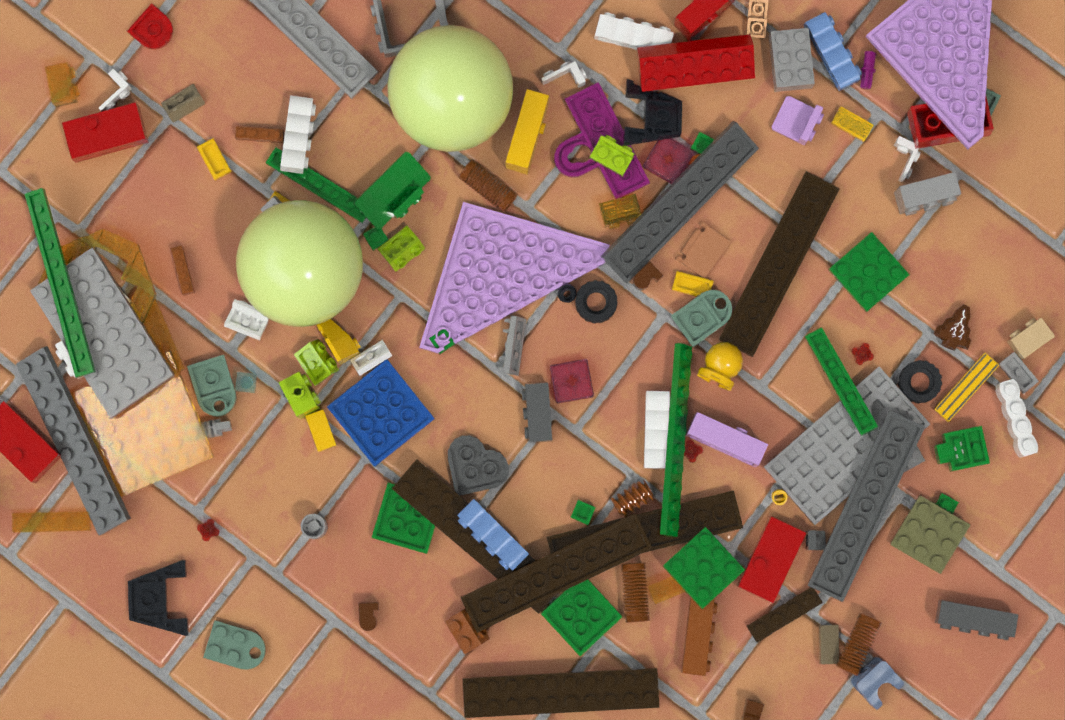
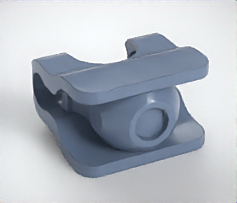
M874 657L859 672V676L854 675L851 678V684L876 710L883 705L877 693L878 688L882 684L890 683L898 690L904 686V682L889 664L882 661L879 657Z

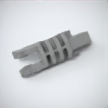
M220 419L183 425V431L197 430V434L183 437L184 442L223 436L222 432L232 431L231 422H221Z

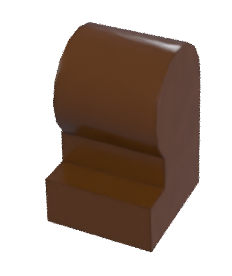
M649 262L635 275L633 286L637 290H645L648 288L651 280L654 279L658 282L663 277V274Z
M379 602L358 603L360 627L365 631L373 630L377 626L374 610H379Z
M746 699L742 720H760L764 704Z

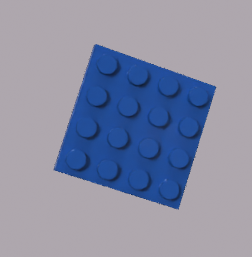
M387 359L327 406L374 467L435 420Z

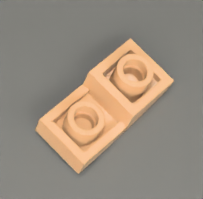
M749 0L746 34H751V37H766L768 0Z

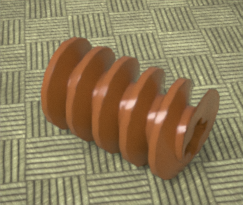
M644 479V484L639 481L636 482L637 488L631 485V492L626 489L623 490L624 496L618 493V500L613 497L610 498L619 514L622 513L627 517L628 509L632 513L635 512L634 505L640 509L641 501L647 505V498H650L652 501L654 500V495Z

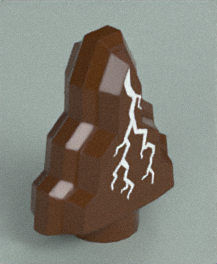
M963 304L954 312L952 318L945 319L942 325L936 327L933 334L942 340L941 345L953 351L957 347L969 349L971 343L969 338L971 330L968 326L971 318L970 307Z

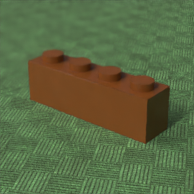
M690 597L681 673L706 676V672H710L711 661H708V653H712L713 648L710 634H714L715 622H712L713 614L717 613V603L714 602L715 598L706 607L701 609Z

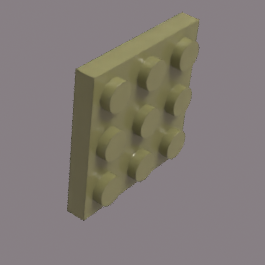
M919 495L890 545L941 574L969 529L970 523Z

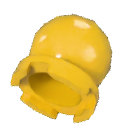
M719 342L713 345L706 353V367H700L697 376L708 383L713 380L719 383V388L731 391L735 384L731 381V378L737 376L742 369L743 358L741 351L737 346L728 342Z

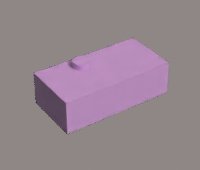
M698 412L694 415L685 435L753 467L759 466L768 444L747 435L748 431L740 427L736 429L731 428Z

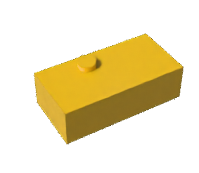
M527 89L505 162L506 169L528 175L539 135L544 134L546 123H543L549 104V95Z

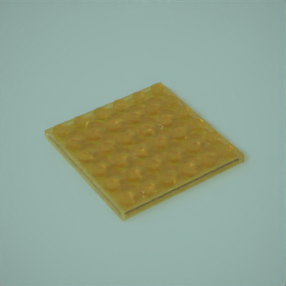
M170 350L162 353L175 376L114 418L109 417L90 385L71 393L121 497L214 458L175 358Z

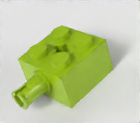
M297 372L278 382L296 417L299 419L320 409L318 404L321 401L315 391L311 392L309 387L312 384L306 374L302 375L300 372Z

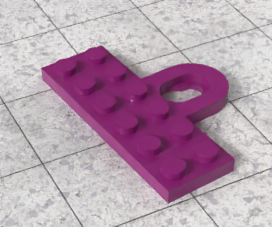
M599 82L565 98V102L581 133L565 140L557 147L554 162L558 171L564 176L576 178L599 167L616 201L649 185L650 181L634 150L632 151L634 158L623 177L592 159L584 163H571L568 161V155L577 146H586L592 153L601 135L604 137L608 135L616 140L615 143L622 146L624 131Z

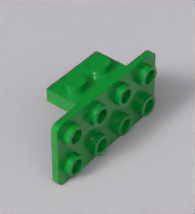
M404 152L355 200L354 205L376 229H381L391 218L398 219L404 217L409 211L408 208L412 204H417L422 199L421 195L424 193L422 188L430 181L431 176L409 152Z

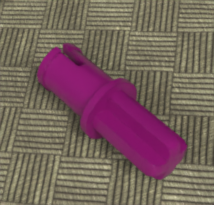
M865 51L863 67H861L860 87L865 90L871 89L873 73L876 72L874 66L877 53L873 51Z

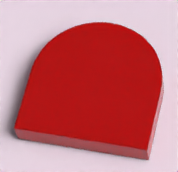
M151 3L127 30V33L148 49H160L170 42L173 35V26L169 18Z

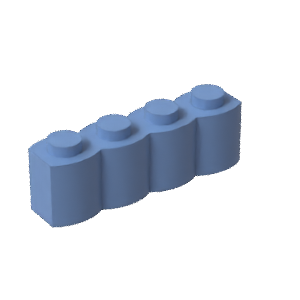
M824 12L805 22L804 28H809V37L817 53L821 57L838 91H841L859 82L861 79L860 75L862 74L857 65L854 66L851 59L853 56L848 48L845 49L842 42L844 40L841 33L835 31L833 18Z
M472 499L457 515L460 518L458 522L465 529L469 527L473 531L471 535L479 543L483 541L487 545L485 549L492 556L496 554L501 559L499 563L506 570L510 568L513 571L529 555L475 499Z

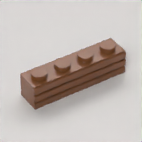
M236 126L235 139L284 143L285 132L283 129Z
M183 246L170 248L182 295L195 293Z

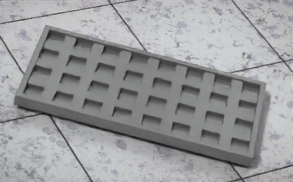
M91 248L66 265L96 371L84 377L109 417L114 418L174 377L175 374L95 248ZM46 279L30 291L67 348L49 280Z
M880 366L856 386L878 428L860 436L842 402L839 401L764 466L765 470L813 525H816L850 495L889 410L925 426L924 429L930 425Z

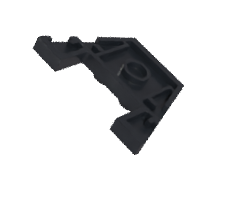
M627 79L625 98L645 101L644 129L625 127L623 146L680 137L682 133V101L662 92L659 94L653 91L642 92L641 86Z
M186 560L178 561L128 581L130 621L189 636L188 618L168 619L167 579L187 577Z

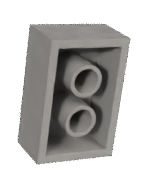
M809 28L771 31L768 37L774 92L812 89L815 82Z
M953 172L899 186L894 195L899 213H905L906 216L916 214L917 211L923 208L924 211L935 209V206H938V204H942V206L951 205L954 201H957L961 191L956 173Z

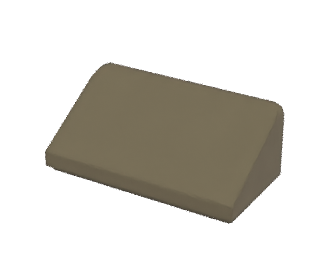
M194 84L161 104L174 123L203 106L205 102Z
M819 625V664H837V661H839V625Z

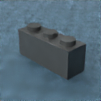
M548 383L525 384V389H522V401L526 400L527 408H523L524 420H528V427H524L525 439H529V443L551 442L552 427Z

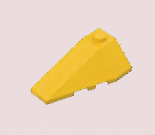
M331 319L317 324L319 331L340 365L360 354L358 349L361 346L357 339H352L349 334Z

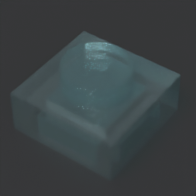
M237 372L235 391L255 393L257 374Z

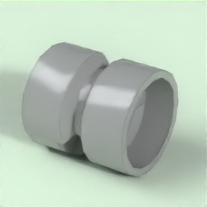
M309 514L301 522L302 533L311 539L322 538L328 529L326 519L317 514Z

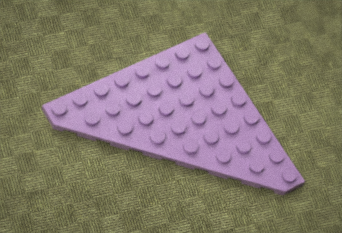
M908 0L870 31L866 38L966 149L969 150L984 135L992 0Z
M463 202L419 348L439 353L445 350L444 346L450 343V338L457 344L559 289L562 285L568 284L603 265L605 261L601 258V255L610 245ZM445 329L449 333V337L447 338L444 333L438 337V332ZM435 334H436V339H434V340L436 341V343H437L438 346L440 347V348H438V349H436V348L434 347V345L432 344V342H431L430 339H429L430 337H432V336L435 335Z

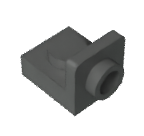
M806 531V550H824L826 546L825 531Z

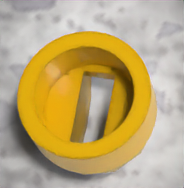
M782 489L773 491L771 495L772 501L776 505L785 504L788 498L786 492ZM780 494H783V495H784V496H782V497L774 498L775 495H780Z

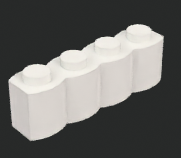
M606 12L604 15L600 14L594 39L637 50V47L670 44L674 33L667 27L654 28L648 22L637 24L631 18L623 17V19L615 18L616 15Z
M290 95L280 171L303 174L304 168L308 169L309 157L305 156L306 151H310L311 140L308 139V134L313 133L314 122H310L311 115L315 116L316 104H313V98Z
M1011 379L996 384V395L1000 402H1002V413L1008 421V432L1014 439L1013 447L1015 453L1019 458L1037 453L1038 444L1035 437L1031 434L1032 426L1030 420L1025 416L1026 407L1020 398V389L1017 382Z
M646 391L644 468L665 469L670 391Z

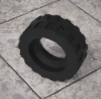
M597 280L589 281L581 286L575 300L576 310L580 317L594 324L609 320L614 315L618 303L617 295L611 285ZM592 293L602 294L606 300L605 307L600 311H592L587 305L589 295Z
M918 360L902 369L898 378V386L910 402L926 403L935 398L940 392L942 375H940L939 369L934 364ZM921 372L928 376L930 383L926 390L916 391L912 387L911 378L914 374Z

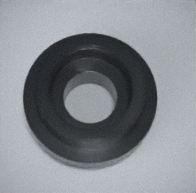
M564 284L558 289L557 296L560 301L570 303L576 297V289L571 284Z

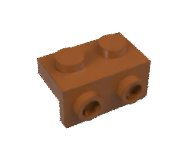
M466 609L444 621L464 654L490 639L486 629L478 633L476 632Z

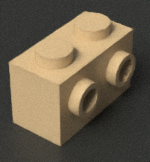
M1033 318L1025 324L1027 328L1023 331L1018 329L1009 335L1011 339L1007 343L1021 360L1055 337L1042 318L1038 320Z

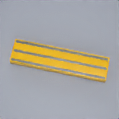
M984 353L933 410L949 422L998 368L999 364Z

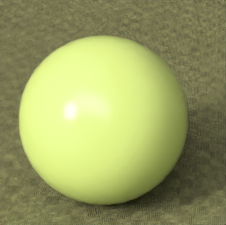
M446 25L433 27L414 36L402 47L395 57L388 77V100L392 113L400 127L416 142L439 151H463L487 141L504 123L513 99V78L503 53L489 38L480 32L463 26Z
M307 200L286 201L260 213L246 228L237 250L236 271L245 297L258 312L268 319L283 325L306 327L323 323L335 317L350 303L358 290L362 278L363 254L354 230L336 211L317 202Z

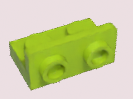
M601 135L589 158L623 177L634 158L633 150L628 146L616 144V140L608 135L605 137Z
M406 226L380 246L378 251L396 272L405 267L414 257L420 255L425 247L413 231Z
M319 339L309 342L294 354L315 386L339 371L336 361L330 357L325 345Z

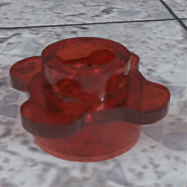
M863 343L862 346L852 349V354L855 355L858 365H862L864 362L871 361L874 358L868 343Z
M688 440L684 456L689 459V462L694 463L696 457L703 452V448L694 444L693 440Z
M208 519L207 522L197 526L203 541H209L211 537L218 536L220 533L219 529L215 527L213 519Z

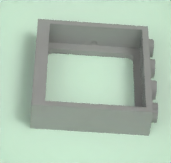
M373 0L374 5L370 7L372 16L377 17L378 23H375L374 26L376 35L380 34L381 42H378L380 53H384L385 58L397 56L405 44L396 46L390 44L381 0ZM435 0L440 26H446L448 22L443 0Z

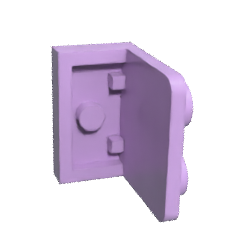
M787 96L775 118L772 130L805 146L807 141H812L816 133L813 130L815 124L819 125L824 116L821 113L823 107L816 105L813 108L793 97Z

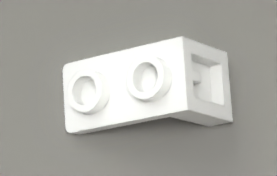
M899 136L893 146L897 147V151L903 154L910 153L898 180L903 182L905 178L909 179L913 171L910 167L913 161L916 162L921 152L918 151L919 148L915 149L914 142Z

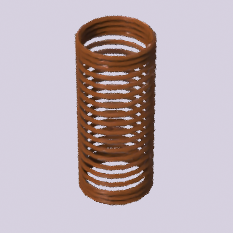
M472 159L460 173L459 179L464 181L469 187H472L474 191L480 193L482 197L488 199V202L493 203V206L496 205V208L504 213L514 202L518 194L512 189L509 191L510 187L504 186L502 181L498 183L499 179L496 180L494 175L488 174V171L485 172L486 168L483 169V166L480 167V164L477 166L478 162Z
M646 563L621 565V572L624 573L622 576H627L622 579H631L623 581V583H627L623 584V586H631L623 588V590H627L623 593H631L624 594V597H628L624 598V600H632L624 602L628 604L624 607H632L624 609L628 611L625 614H632L625 616L626 623L650 621L649 615H647L649 612H644L649 611L647 608L649 606L643 605L649 603L646 601L648 598H643L648 597L646 595L648 592L643 591L647 590V588H639L647 586V584H642L647 583V581H639L647 579L642 577L646 576V574H638L646 572L642 570L646 569Z
M859 613L858 620L854 624L856 627H853L854 630H851L853 633H850V639L847 640L846 645L848 646H844L846 649H843L844 652H841L843 655H840V661H837L836 665L856 676H859V672H861L859 668H862V666L856 663L864 665V663L858 660L865 662L862 658L866 659L864 655H868L861 650L869 652V650L863 647L871 649L867 645L872 646V644L864 640L873 643L872 640L866 637L874 640L875 638L868 634L876 636L872 632L878 633L869 627L879 630L882 624L880 621L862 613Z

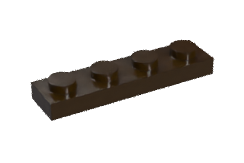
M810 587L747 625V628L757 643L823 602L816 590Z

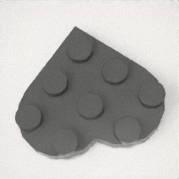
M470 435L458 437L450 444L448 462L454 489L459 496L492 489L506 481L509 465L501 453L494 450H485L482 442Z

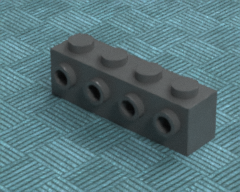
M939 600L935 623L940 624V628L951 630L953 626L959 627V632L970 633L971 630H975L981 636L990 637L991 633L997 634V639L1009 640V637L1015 638L1019 614Z

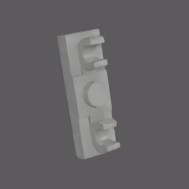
M511 316V319L504 320V322L510 323L509 329H503V332L508 333L507 341L505 342L506 355L505 357H499V360H503L505 363L503 367H498V370L506 374L519 376L526 319Z

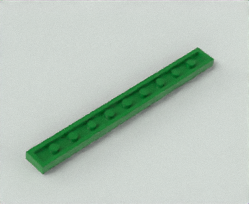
M44 188L25 193L75 377L79 378L95 373L94 363L46 191Z
M675 343L660 527V535L678 537L688 396L690 393L692 346L682 343Z

